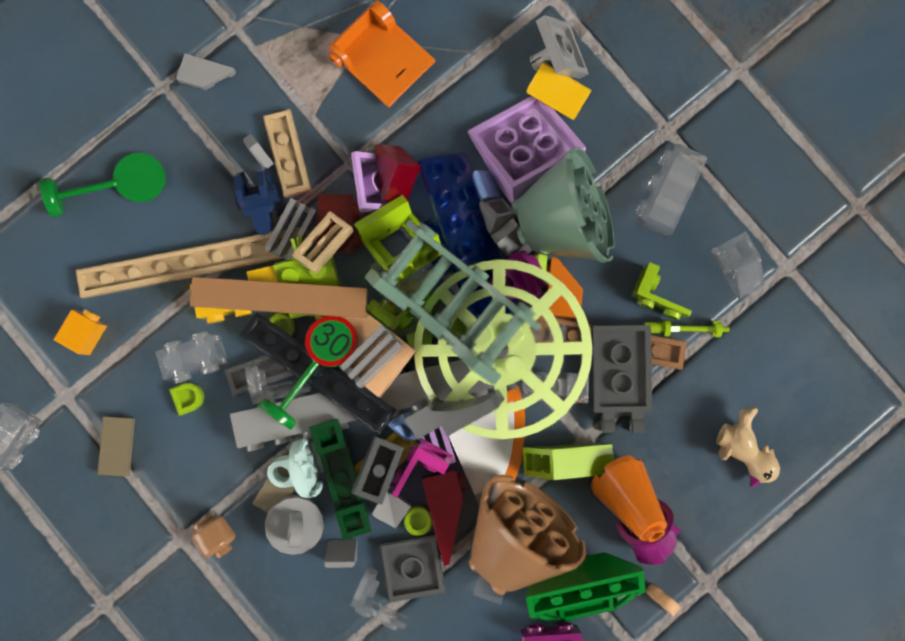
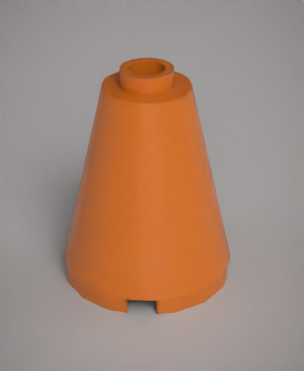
M630 455L608 463L603 467L606 472L600 478L596 474L590 486L593 494L642 541L649 540V542L659 540L665 534L664 530L667 523L644 463L640 458L635 460Z

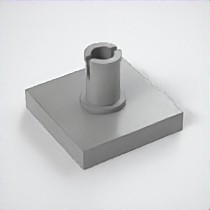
M547 15L536 20L546 48L530 56V62L535 61V63L531 64L534 70L537 72L544 61L549 65L552 64L556 74L577 79L588 75L587 67L570 24Z

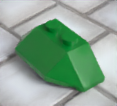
M606 552L585 556L583 562L576 569L532 584L527 589L525 597L529 617L533 619L541 618L552 622H565L617 610L630 602L636 595L640 596L646 592L644 571L642 566Z

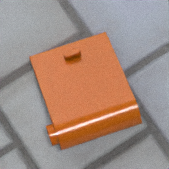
M375 0L328 46L330 51L328 57L338 68L343 65L388 108L436 62L427 51L396 24L391 12L378 0Z

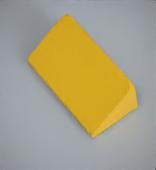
M544 61L526 90L528 94L571 120L575 119L592 91L568 76L556 74L554 67Z

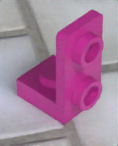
M422 439L418 447L412 445L404 459L409 462L406 470L399 469L391 483L396 486L392 496L397 498L417 460L421 461L426 469L444 474L453 455L425 439Z

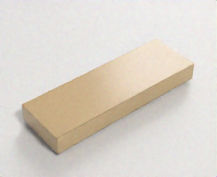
M288 109L263 116L283 197L288 198L311 192L312 189L291 110Z

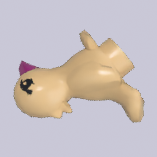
M756 406L740 409L738 420L735 421L733 426L725 423L721 427L716 443L721 446L718 451L721 460L726 461L732 456L744 462L750 475V487H755L760 483L773 482L777 479L780 472V466L775 457L774 450H769L768 445L763 450L758 449L757 440L751 428V422L758 412Z

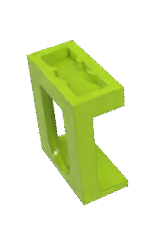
M403 195L354 224L362 244L385 271H388L398 256L393 258L380 241L402 227L413 239L416 233L406 226V223L410 220L416 226L420 225L418 219L412 214L409 203ZM436 233L433 239L436 240L439 244H441L439 236ZM425 242L398 276V282L409 277L413 272L434 261L442 254Z

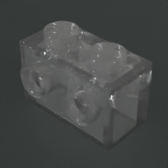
M205 331L192 335V340L181 343V340H176L164 344L163 350L155 352L163 380H174V383L178 384L191 380V375L198 372L206 375L219 371V366L228 363L221 337L213 334L209 335V332Z

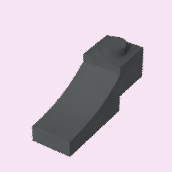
M499 389L481 397L465 401H441L438 396L429 401L426 398H422L410 407L412 412L405 418V421L417 439L440 426L449 436L498 409L505 398Z

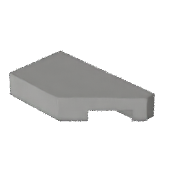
M184 54L176 80L179 83L206 91L215 86V83L227 77L235 76L236 70L229 66Z

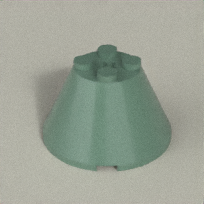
M579 147L570 149L519 199L513 201V210L520 224V227L517 228V234L522 244L527 243L534 252L606 263L613 259V255H609V249L615 248L613 225L603 187H596L591 175L596 173V170L584 150Z

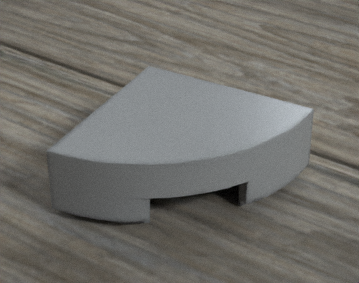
M252 134L243 139L246 147L262 167L269 168L274 164Z

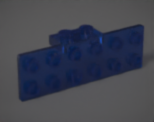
M462 152L420 159L418 161L421 165L420 173L434 212V216L423 223L438 234L440 243L444 248L468 267L480 262L501 260L497 245L487 230L479 206L481 201L472 179L473 173L466 153ZM440 255L434 261H432L433 267L436 265V263L440 260V258L443 255ZM452 263L442 276L452 272L455 274L461 269ZM493 269L483 270L489 275L486 280L488 283L493 277ZM469 275L457 282L459 289L470 277ZM479 284L473 292L484 289V287ZM488 296L470 304L466 309L478 319L493 300V297ZM505 306V314L513 312Z

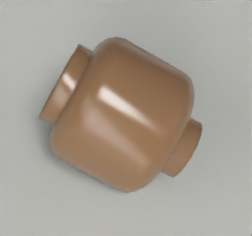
M210 514L192 527L194 532L191 535V540L204 558H210L215 555L219 559L233 549L230 543L234 541L236 534L223 516L218 515L214 517L213 514Z

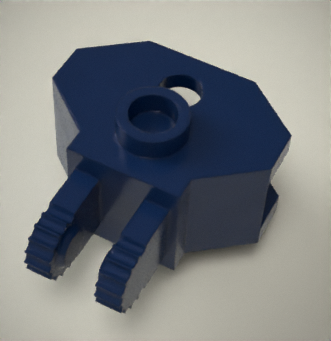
M267 167L260 168V171L257 172L258 186L250 188L249 180L244 171L238 172L234 176L237 207L239 210H243L244 216L251 215L253 226H255L254 229L261 236L271 232L272 225H274L272 211L276 207L275 202H279L276 185H273Z

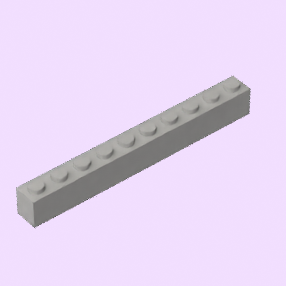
M509 349L502 350L497 358H504L508 354ZM462 360L449 362L451 372L457 382L460 383L470 372L468 366ZM440 365L424 368L428 382L435 395L444 401L453 390L448 385ZM417 370L398 374L384 395L379 397L396 409L393 417L404 414V409L410 408L422 398H426L429 401L420 383ZM479 380L468 393H471L476 398L489 394L488 389L494 388V386ZM516 383L507 385V391L517 388ZM321 393L292 400L285 410L296 420L292 430L286 428L259 407L230 414L237 448L246 447L247 452L265 448L263 442L275 440V445L293 441L292 435L303 433L304 438L312 437L309 429L310 426L336 418L339 419L342 430L349 428L348 422L357 420Z

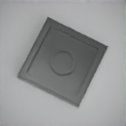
M436 534L379 544L388 603L446 593Z

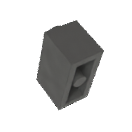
M372 437L351 493L382 505L404 448L378 437Z

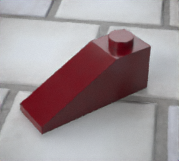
M456 468L448 469L444 474L437 472L422 476V483L444 566L450 565L463 503L462 491L467 490L463 473L457 474Z

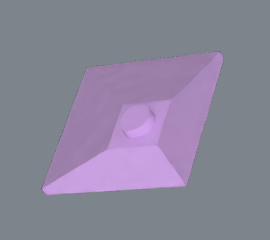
M533 96L468 130V135L495 182L511 204L514 200L519 199L570 149L579 147L584 152L586 151V146L556 111Z

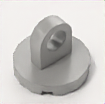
M299 495L280 499L279 502L270 508L265 520L266 537L270 544L281 553L290 555L305 553L313 548L320 540L324 529L323 515L319 507L309 498H303Z

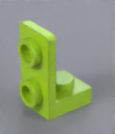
M651 262L645 264L631 297L638 299L637 304L645 308L653 309V307L664 310L663 315L671 319L679 320L680 317H689L692 312L691 310L650 293V290L655 291L659 284L661 276L657 273L660 266Z

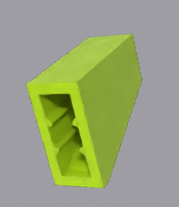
M590 443L523 447L524 476L549 480L595 476L596 474L603 475L606 472L603 467L615 460L612 444Z

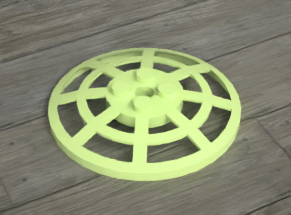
M492 260L469 266L471 269L475 265L482 270L493 269V287L504 296L516 297L533 306L531 310L536 313L532 318L535 321L541 315L545 318L551 329L554 342L536 343L530 325L524 322L507 343L508 354L504 358L496 357L494 360L496 363L493 368L501 375L494 385V391L499 389L505 398L498 409L493 411L496 413L497 430L485 429L472 424L462 429L476 435L497 439L520 438L537 433L554 424L567 413L578 399L586 384L591 367L592 340L585 313L571 291L552 274L539 267L515 260ZM505 269H516L530 273L546 281L552 288L538 299L524 290L506 287ZM460 270L450 276L436 289L424 308L431 313L439 299L447 305L454 297L448 289L456 282L467 277L468 274ZM485 288L473 292L450 320L452 324L449 326V329H451L457 317L470 329L477 319L466 308L479 299L493 295ZM561 295L568 302L576 316L582 342H563L559 323L549 309ZM505 305L475 341L477 345L473 349L478 354L481 351H486L513 317V315L505 314ZM419 319L415 332L414 349L416 352L414 353L420 383L429 400L435 398L436 395L428 382L422 357H439L442 373L453 390L444 401H460L461 399L465 401L476 398L469 394L468 391L479 380L492 385L470 368V372L458 383L451 372L447 357L457 356L451 350L453 347L447 344L444 339H439L438 345H422L425 327L419 323L421 321ZM566 354H582V364L578 379L569 396L563 401L551 390L560 374L563 357ZM536 355H554L551 371L543 383L530 370L535 363ZM522 379L534 391L533 394L522 400L507 403V385ZM541 398L555 410L548 417L533 425L509 430L508 412L527 408Z

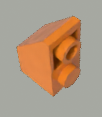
M551 257L546 271L561 281L576 297L581 306L583 288L557 257ZM546 282L545 292L542 293H547L552 286ZM562 295L549 307L555 318L577 320L571 307Z

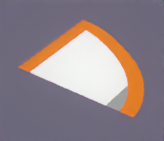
M519 386L516 389L507 391V403L523 399ZM525 408L515 412H508L509 430L525 427ZM491 412L471 424L485 429L497 430L496 413ZM464 429L449 435L479 506L483 487L490 478L497 475L513 476L511 481H515L522 461L525 436L510 439L487 438L470 433Z

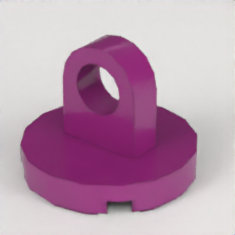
M523 250L509 256L508 260L528 263L542 269L538 260L532 254L527 255V251ZM505 269V282L508 283L509 287L524 290L538 299L545 294L542 293V286H545L544 280L527 272ZM492 277L491 280L489 281V283H490L492 286H493V277ZM506 296L509 300L515 299L518 303L522 302L529 308L533 307L519 298Z

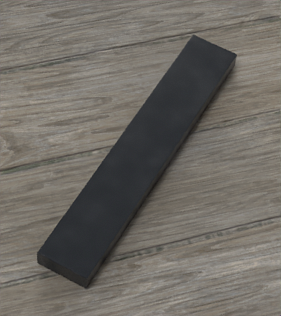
M256 312L239 334L243 339L298 378L303 375L313 361L308 355L305 345L258 312ZM319 364L306 382L378 435H380L396 413V409L365 387L359 388L353 379L336 367H324Z

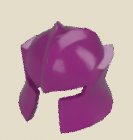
M659 499L658 502L667 523L664 530L665 534L659 540L649 542V540L642 541L630 529L628 530L624 524L616 522L621 537L630 543L637 561L643 564H664L665 559L675 549L677 543L676 535L681 533V530L673 524L674 515L671 508Z

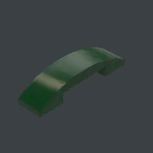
M336 418L310 426L311 436L317 455L320 456L343 540L371 532L372 529L364 498L351 493L357 473L339 419Z

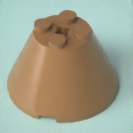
M509 475L494 476L483 487L471 559L468 562L470 568L489 582L491 588L500 595H504L507 591H515L574 570L583 562L586 555L584 541L581 540L579 542L575 534L578 527L567 512L538 487L527 481L523 485L511 481L513 476Z

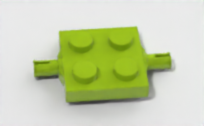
M302 236L290 239L294 251L303 242ZM306 252L304 257H307L310 252ZM333 256L316 275L293 257L273 265L279 283L342 287ZM289 313L290 319H295L303 316H315L317 321L318 319L325 317L320 315Z

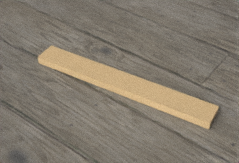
M300 227L295 228L291 238L297 236ZM287 229L283 230L275 248H278ZM270 232L262 236L261 234L77 269L76 276L80 298H90L286 259L264 249L273 233ZM290 240L284 250L285 253H288L292 246Z

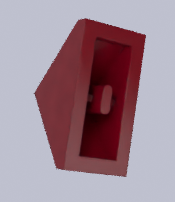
M376 144L374 147L381 201L391 202L401 195L408 201L421 165L401 146Z

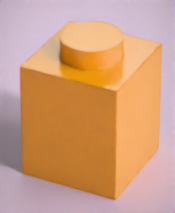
M84 309L83 312L71 310L55 336L54 341L77 354L90 355L107 325L99 321L101 316L88 309Z

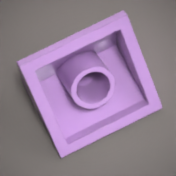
M354 151L351 153L358 207L362 217H366L389 202L381 201L375 153Z

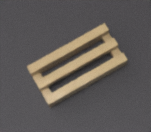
M329 211L292 253V256L316 275L352 234L353 228ZM332 222L336 223L330 229V231L319 240L316 247L309 253V255L307 257H304L305 253L326 231V229L332 224Z

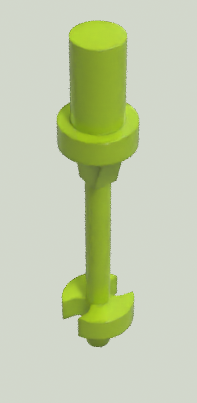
M670 320L643 322V325H651V333L662 334L664 337H669L671 332L695 331L712 332L713 336L721 338L722 332H729L730 330L729 327L723 326L720 321H714L712 326L671 325Z

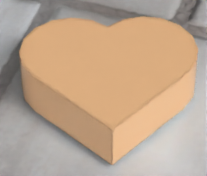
M654 583L646 588V593L666 612L675 616L680 609L678 603Z

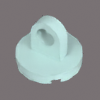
M309 438L294 441L289 455L276 458L267 471L271 483L280 488L294 486L296 492L303 498L316 497L320 494L324 484L323 480H319L320 473H323L320 456L317 455L314 442H310ZM277 467L286 468L290 477L281 476L277 471Z

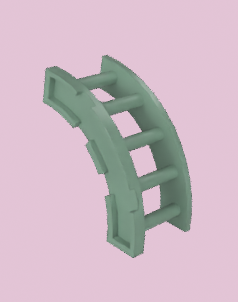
M409 220L406 226L416 235L388 271L384 270L380 274L371 268L365 276L366 280L373 288L403 310L409 306L411 308L409 312L421 320L420 324L438 339H444L453 347L451 350L473 372L494 386L501 377L493 368L496 363L494 361L524 322L537 331L541 328V325L532 318L536 313L522 302L518 306L486 281L489 277L487 273L477 265L471 269L434 240L433 237L436 233L421 222L419 226H416ZM427 242L443 256L414 292L411 291L409 294H406L396 286L398 283L397 278L423 244ZM454 263L470 277L441 313L437 312L434 316L423 307L425 303L423 299L450 265ZM480 284L495 297L467 333H462L458 336L449 329V326L452 324L450 320ZM504 305L515 313L486 351H481L478 354L473 349L477 345L475 341Z

